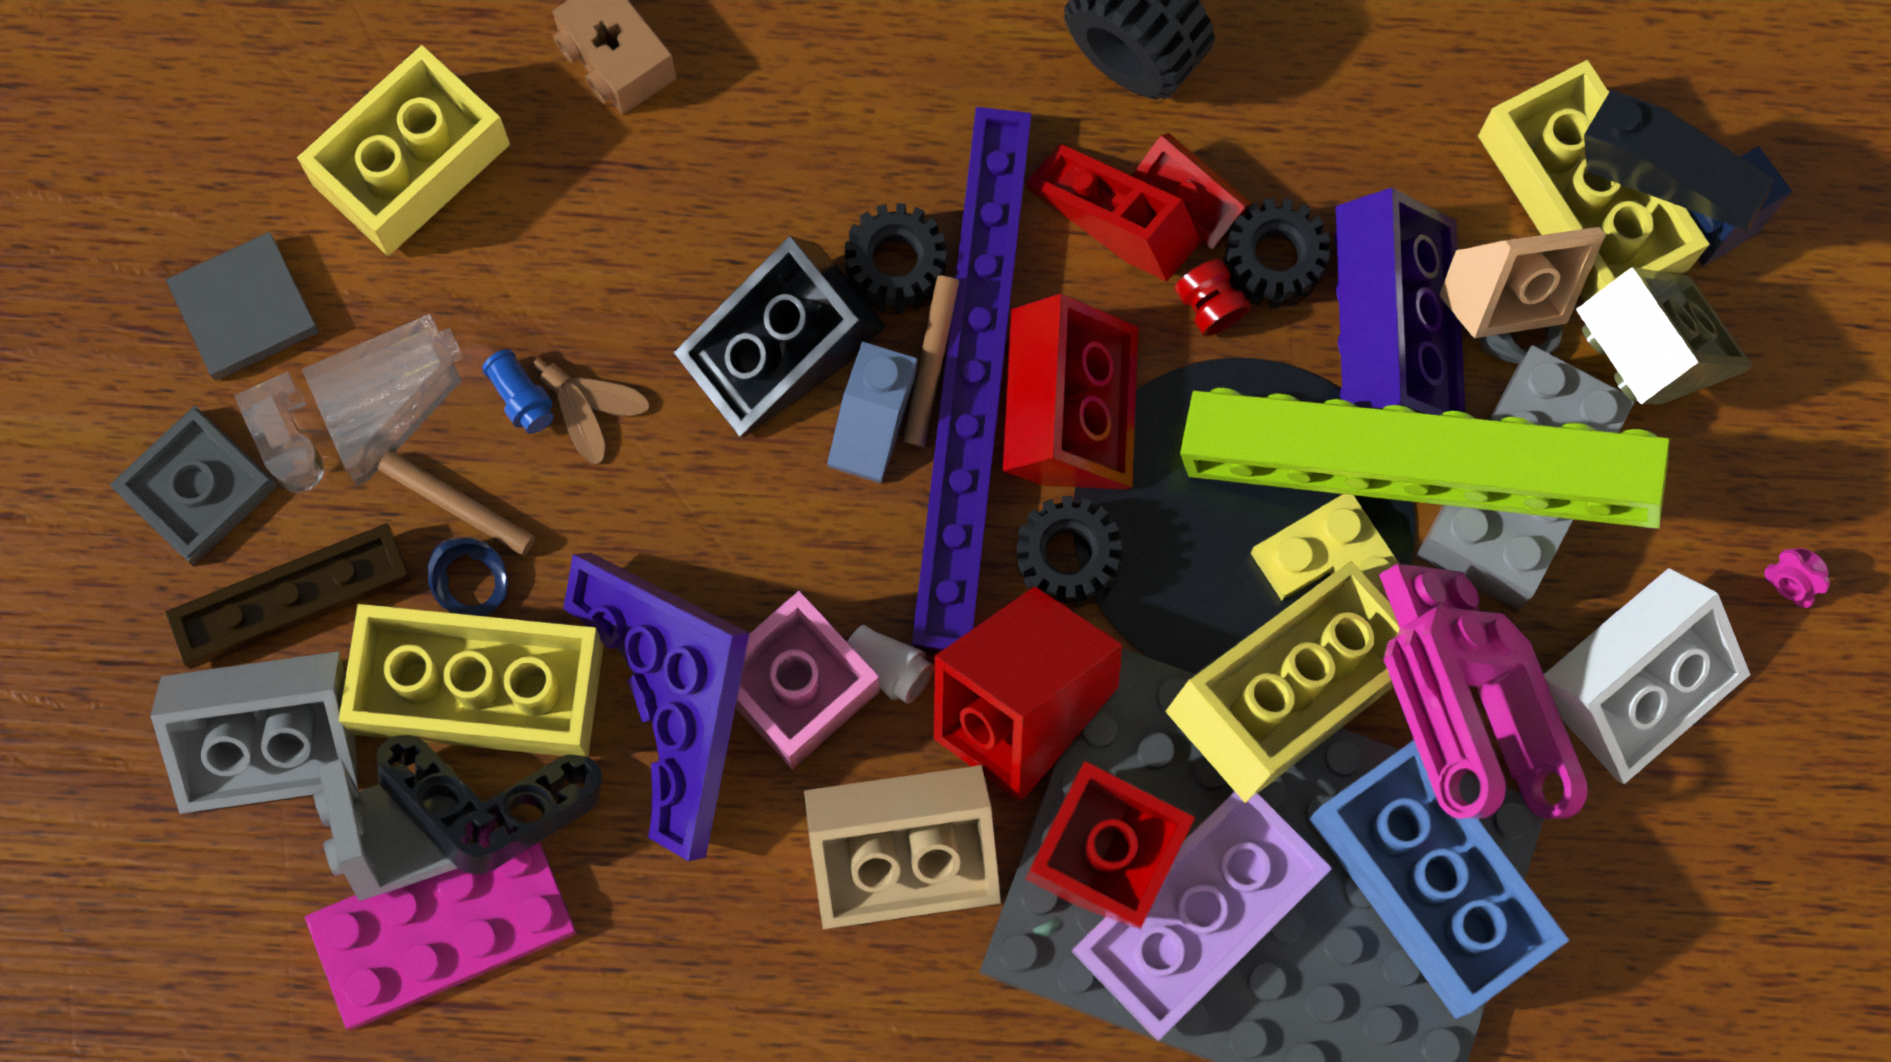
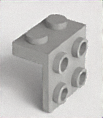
M342 758L318 766L323 790L314 793V800L324 827L331 826L333 836L332 839L324 841L326 857L334 876L344 874L359 901L458 869L382 789L380 784L358 791ZM435 795L427 799L424 805L433 812L446 813L453 810L457 803L449 796ZM472 839L467 840V846L473 844Z

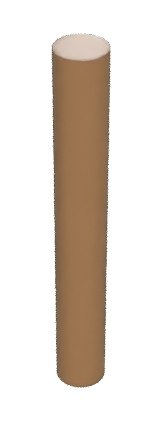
M937 276L902 442L907 445L925 448L959 280L952 277Z
M388 451L382 457L378 465V470L520 555L525 556L531 550L536 539L534 535L394 452Z

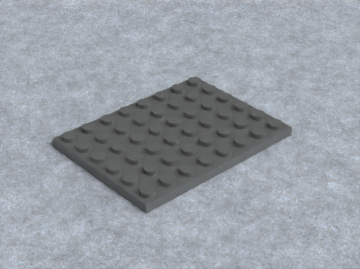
M1122 648L1118 689L1056 762L979 971L980 975L1157 1041L1072 953L1073 948L1105 917L1077 907L1024 878L1078 771L1085 761L1195 817L1185 839L1235 792L1165 712L1195 674ZM1341 728L1258 793L1332 869L1157 1042L1209 1062H1468L1486 1002L1473 1012L1458 1019L1454 1018L1308 820L1319 807L1397 753L1400 749ZM1464 773L1460 780L1459 790L1461 797L1469 805L1478 799L1481 783L1479 778ZM1505 788L1504 800L1499 809L1491 816L1478 820L1525 881L1544 818L1535 815L1528 808L1522 794ZM1056 916L1062 920L1061 926L1052 935L1045 937L1034 935V928L1049 922Z

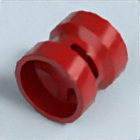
M1220 258L1210 260L1194 268L1183 276L1174 287L1182 303L1193 308L1196 313L1194 322L1204 337L1216 335L1230 328L1245 317L1252 307L1243 292L1234 290L1230 284L1231 273Z

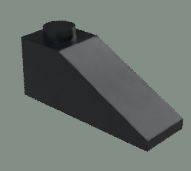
M1610 90L1584 134L1588 173L1746 231L1749 230L1774 186V178L1670 111L1614 90Z

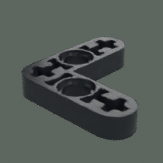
M410 735L392 737L387 739L377 752V781L382 789L456 867L470 874H486L497 869L590 811L597 804L600 797L601 769L594 760L587 756L567 754L559 757L483 803L429 745L417 737ZM399 761L402 764L393 768V763ZM415 763V775L406 766ZM565 780H568L570 783H572L563 788ZM583 781L585 783V787L580 788L576 784H579ZM435 795H445L454 799L457 806L446 813H437L426 808L424 802ZM556 797H558V802H557V804L555 803V800H554ZM529 804L539 808L543 816L533 822H522L512 817L510 811L519 805ZM497 822L499 828L495 830V823ZM472 838L475 842H477L470 846H467L468 839ZM489 839V846L486 848L478 844Z

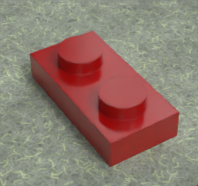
M1170 133L1162 134L1131 175L1181 198L1200 239L1212 250L1220 247L1233 229L1234 222L1240 214L1243 216L1246 213L1247 207L1252 205L1248 199Z

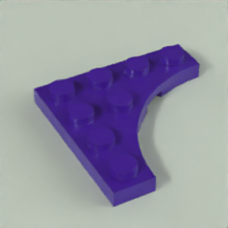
M591 552L573 554L563 609L577 617L587 627L596 628L600 635V640L607 649H618L633 674L627 682L636 701L642 722L652 721L659 761L651 763L652 816L649 838L688 862L706 858L750 633Z

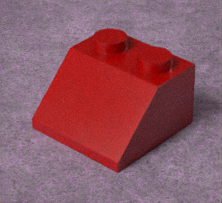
M1085 761L1078 771L1024 879L1077 907L1141 929L1195 817Z

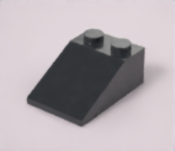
M789 236L684 341L674 354L740 437H746L846 366L858 354L862 342L870 343L886 325L820 244Z

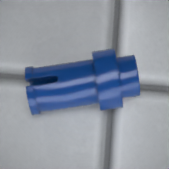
M504 349L490 356L482 365L484 375L490 379L506 403L504 411L514 427H524L528 434L542 431L550 425L554 418L550 411L553 404L551 398L542 386L533 384L516 359L513 350Z

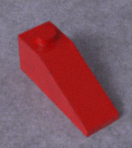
M1059 144L1025 182L1031 192L1122 260L1166 282L1202 242L1181 198L1063 144Z

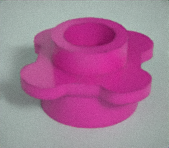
M1804 548L1783 550L1779 555L1780 561L1777 564H1769L1764 570L1767 581L1774 585L1783 597L1792 600L1794 604L1803 608H1808L1815 602L1814 596L1817 593H1826L1830 588L1829 572L1826 564L1817 554Z

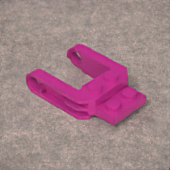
M1396 564L1379 574L1400 628L1398 636L1388 642L1384 662L1441 808L1455 818L1480 819L1494 814L1504 800V776L1468 687L1476 686L1511 776L1517 780L1528 808L1535 815L1545 819H1566L1578 813L1587 797L1586 778L1530 641L1504 614L1479 610L1477 590L1472 582L1466 578L1464 572ZM1468 770L1474 771L1481 783L1480 795L1471 805L1463 800L1459 790L1461 777ZM1551 772L1557 773L1564 784L1563 797L1554 806L1545 800L1542 792L1543 781Z

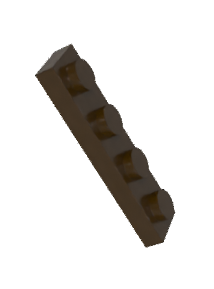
M385 523L167 610L165 613L183 663L189 669H193L412 580L392 528L388 523Z

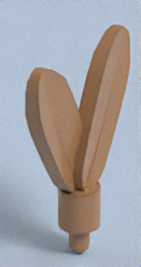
M541 359L533 361V368L541 374L539 380L558 396L561 413L577 451L593 465H600L603 462L606 448L603 433L593 410L614 416L631 418L643 415L650 408L647 399L633 388L593 379L572 378L555 363L548 366Z

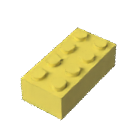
M1588 60L1492 108L1478 135L1541 235L1600 227L1606 233L1580 293L1584 302H1587L1631 267L1680 275L1689 270L1709 246L1708 241L1686 208L1587 172L1584 134L1609 93Z
M1351 560L1191 678L1165 712L1246 803L1394 687L1384 662L1388 642L1398 636L1400 629L1391 604Z
M358 604L339 722L353 735L390 739L398 735H410L427 743L557 756L571 754L588 757L604 644L600 640L597 629L594 627Z

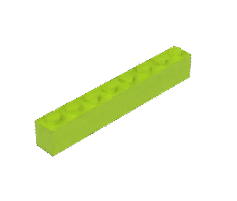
M1215 388L1210 392H1192L1180 455L1188 477L1659 529L1668 467L1669 438L1657 437L1654 433L1641 429H1629L1622 433L1596 431L1594 428L1580 423H1567L1561 427L1535 425L1532 421L1520 417H1507L1500 421L1475 419L1470 414L1460 411H1447L1441 415L1416 413L1408 407L1399 405L1385 406L1381 410L1357 407L1349 401L1339 399L1327 400L1324 404L1301 402L1297 398L1286 394H1271L1267 398L1243 396L1241 393L1228 388Z

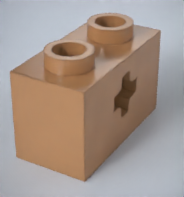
M567 0L552 10L558 29L553 38L560 51L570 63L576 60L582 63L589 72L585 75L586 81L597 98L603 104L611 100L622 115L676 80L671 53L628 0Z

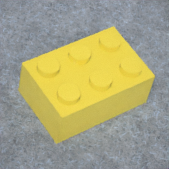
M421 45L303 151L297 159L311 184L389 257L499 156L510 143L500 116Z

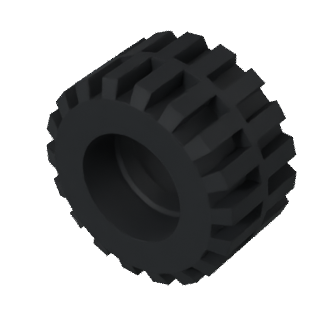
M1069 0L1064 7L1065 23L1074 41L1085 56L1111 80L1127 90L1149 99L1158 100L1161 98L1165 100L1173 95L1215 43L1216 36L1213 33L1212 21L1199 0Z

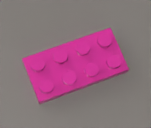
M489 839L478 844L486 848L489 846ZM541 841L486 874H470L458 868L359 901L357 896L354 895L304 916L344 1025L350 1031L577 934Z

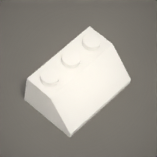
M1668 568L1543 675L1561 719L1613 777L1625 784L1750 676V672L1718 593Z

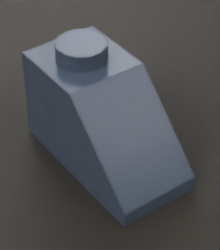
M862 342L843 395L827 467L882 484L913 394L917 375V358Z

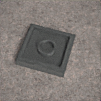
M270 232L166 279L202 359L215 382L320 333Z
M195 405L110 484L193 567L278 487L269 475Z

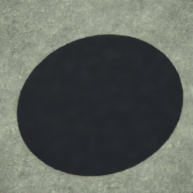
M1220 358L1196 362L1155 378L1136 390L1132 488L1120 490L1075 487L1073 502L1081 503L1082 498H1086L1092 501L1094 509L1098 510L1100 507H1103L1109 513V521L1111 523L1115 521L1119 529V540L1122 542L1120 570L1116 574V581L1111 589L1107 587L1104 590V596L1097 600L1096 603L1110 623L1140 652L1149 658L1195 675L1331 576V573H1328L1281 601L1251 555V551L1254 546L1342 494L1188 477L1180 455L1193 391L1210 392L1215 388H1228L1241 393L1243 396L1267 398L1271 394H1286L1297 398L1301 402L1324 404L1327 400H1340V389L1312 373L1284 363L1254 358ZM1354 495L1399 564L1411 565L1415 545L1413 502ZM1073 533L1078 562L1081 569H1083L1091 559L1092 549L1089 542L1083 536Z

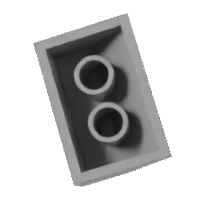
M340 651L161 676L150 716L179 814L314 795L315 792L323 790L318 766L341 758L358 788L359 774L355 735L339 722L346 679Z

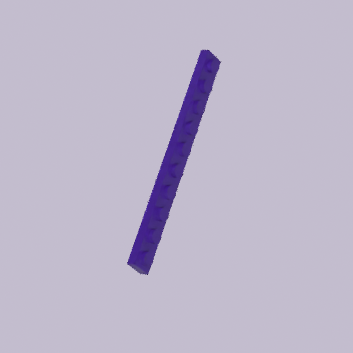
M976 107L956 271V279L959 280L949 329L912 647L926 652L939 653L973 629L1031 113L983 107Z

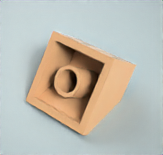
M1600 227L1504 240L1457 250L1439 296L1474 338L1567 324L1606 233Z

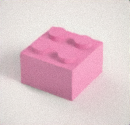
M798 591L749 634L735 708L793 770L880 692L879 676L803 594Z

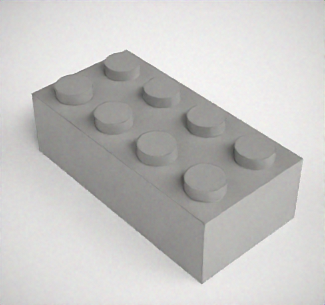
M1532 345L1514 371L1489 420L1500 421L1507 417H1520L1541 426L1561 427L1567 423H1580L1588 425L1596 431L1619 433L1634 401L1630 400L1623 392ZM1442 505L1416 557L1438 569L1464 572L1466 578L1472 582L1477 590L1519 611L1535 594L1573 519Z

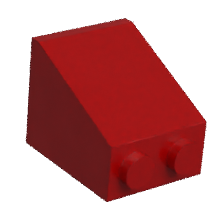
M1032 587L935 655L934 740L971 767L982 765L984 776L1016 800H1022L1118 689L1122 644L1106 631L1098 629L1071 611L1064 603L1056 601L1037 587Z

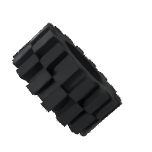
M1274 198L1264 199L1262 208L1259 209L1256 203L1247 207L1245 216L1240 214L1235 220L1226 244L1224 263L1229 265L1228 270L1231 273L1229 282L1234 280L1238 282L1236 290L1243 292L1244 295L1247 291L1253 294L1251 303L1260 306L1262 299L1270 300L1269 308L1279 309L1282 301L1287 300L1290 307L1298 304L1302 295L1305 298L1311 295L1316 284H1319L1329 261L1330 251H1327V248L1330 244V238L1328 233L1321 234L1324 223L1319 216L1312 221L1308 218L1311 209L1304 204L1299 212L1291 209L1294 200L1284 198L1281 207H1275ZM1268 236L1283 237L1295 246L1298 253V261L1293 267L1285 271L1270 270L1259 262L1255 251L1256 245Z
M896 203L895 212H888L886 204L877 206V215L872 217L869 211H866L860 216V226L858 227L853 223L849 230V241L845 242L846 275L849 276V281L868 304L871 300L876 302L877 311L886 313L887 305L895 306V314L905 313V305L912 304L914 310L923 307L926 296L930 300L933 299L937 276H945L947 251H945L946 241L944 234H938V223L932 217L925 221L924 211L916 206L913 213L910 214L906 213V204ZM890 241H902L909 244L918 256L916 266L912 271L903 276L895 277L882 273L874 263V255L880 246Z
M1062 496V503L1054 504L1053 499L1043 502V509L1039 512L1034 508L1027 515V524H1022L1018 533L1017 562L1019 572L1024 577L1026 587L1030 590L1035 586L1065 605L1066 603H1075L1076 608L1086 606V600L1093 598L1096 602L1102 598L1104 590L1107 587L1111 589L1116 581V574L1120 570L1122 554L1119 529L1115 521L1112 523L1109 521V513L1103 507H1100L1098 510L1094 509L1092 501L1086 498H1082L1081 503H1074L1073 496ZM1066 532L1077 533L1089 542L1092 556L1089 563L1083 569L1077 572L1066 573L1057 570L1050 564L1046 556V550L1050 541L1057 535Z

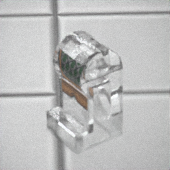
M288 371L234 395L265 466L279 484L290 492L298 493L309 491L318 485L324 474V461L308 437L302 434L293 414L308 406L298 385Z

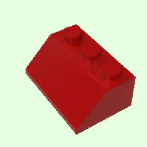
M1061 293L1011 309L1003 472L1042 486L1120 490L1132 488L1138 326Z

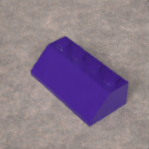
M1392 187L1337 205V229L1334 234V241L1338 255L1336 295L1339 301L1340 335L1338 337L1342 370L1340 400L1349 401L1361 408L1382 410L1385 406L1399 405L1408 407L1421 414L1441 415L1447 411L1466 413L1461 322L1439 296L1454 255L1458 250L1456 220Z

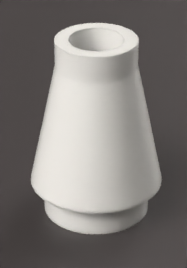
M861 625L857 628L847 642L879 676L880 689L892 701L901 699L906 704L913 702L926 688L933 675L934 665L926 660V652L875 632L866 625Z

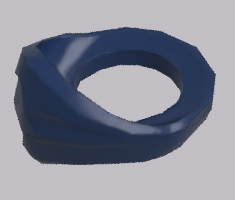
M452 537L446 539L433 549L428 563V584L435 600L451 613L487 616L494 613L507 596L509 579L503 560L495 549L485 541L473 537ZM469 555L475 561L484 562L491 569L495 577V588L492 596L478 606H466L459 603L453 597L448 587L450 578L446 570L456 559Z

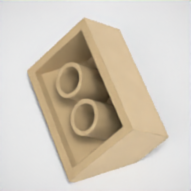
M982 765L804 790L823 929L1001 904L992 812Z

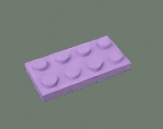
M1234 792L1184 840L1141 929L1105 917L1073 948L1072 953L1138 1022L1159 1041L1332 868L1259 794L1245 803Z

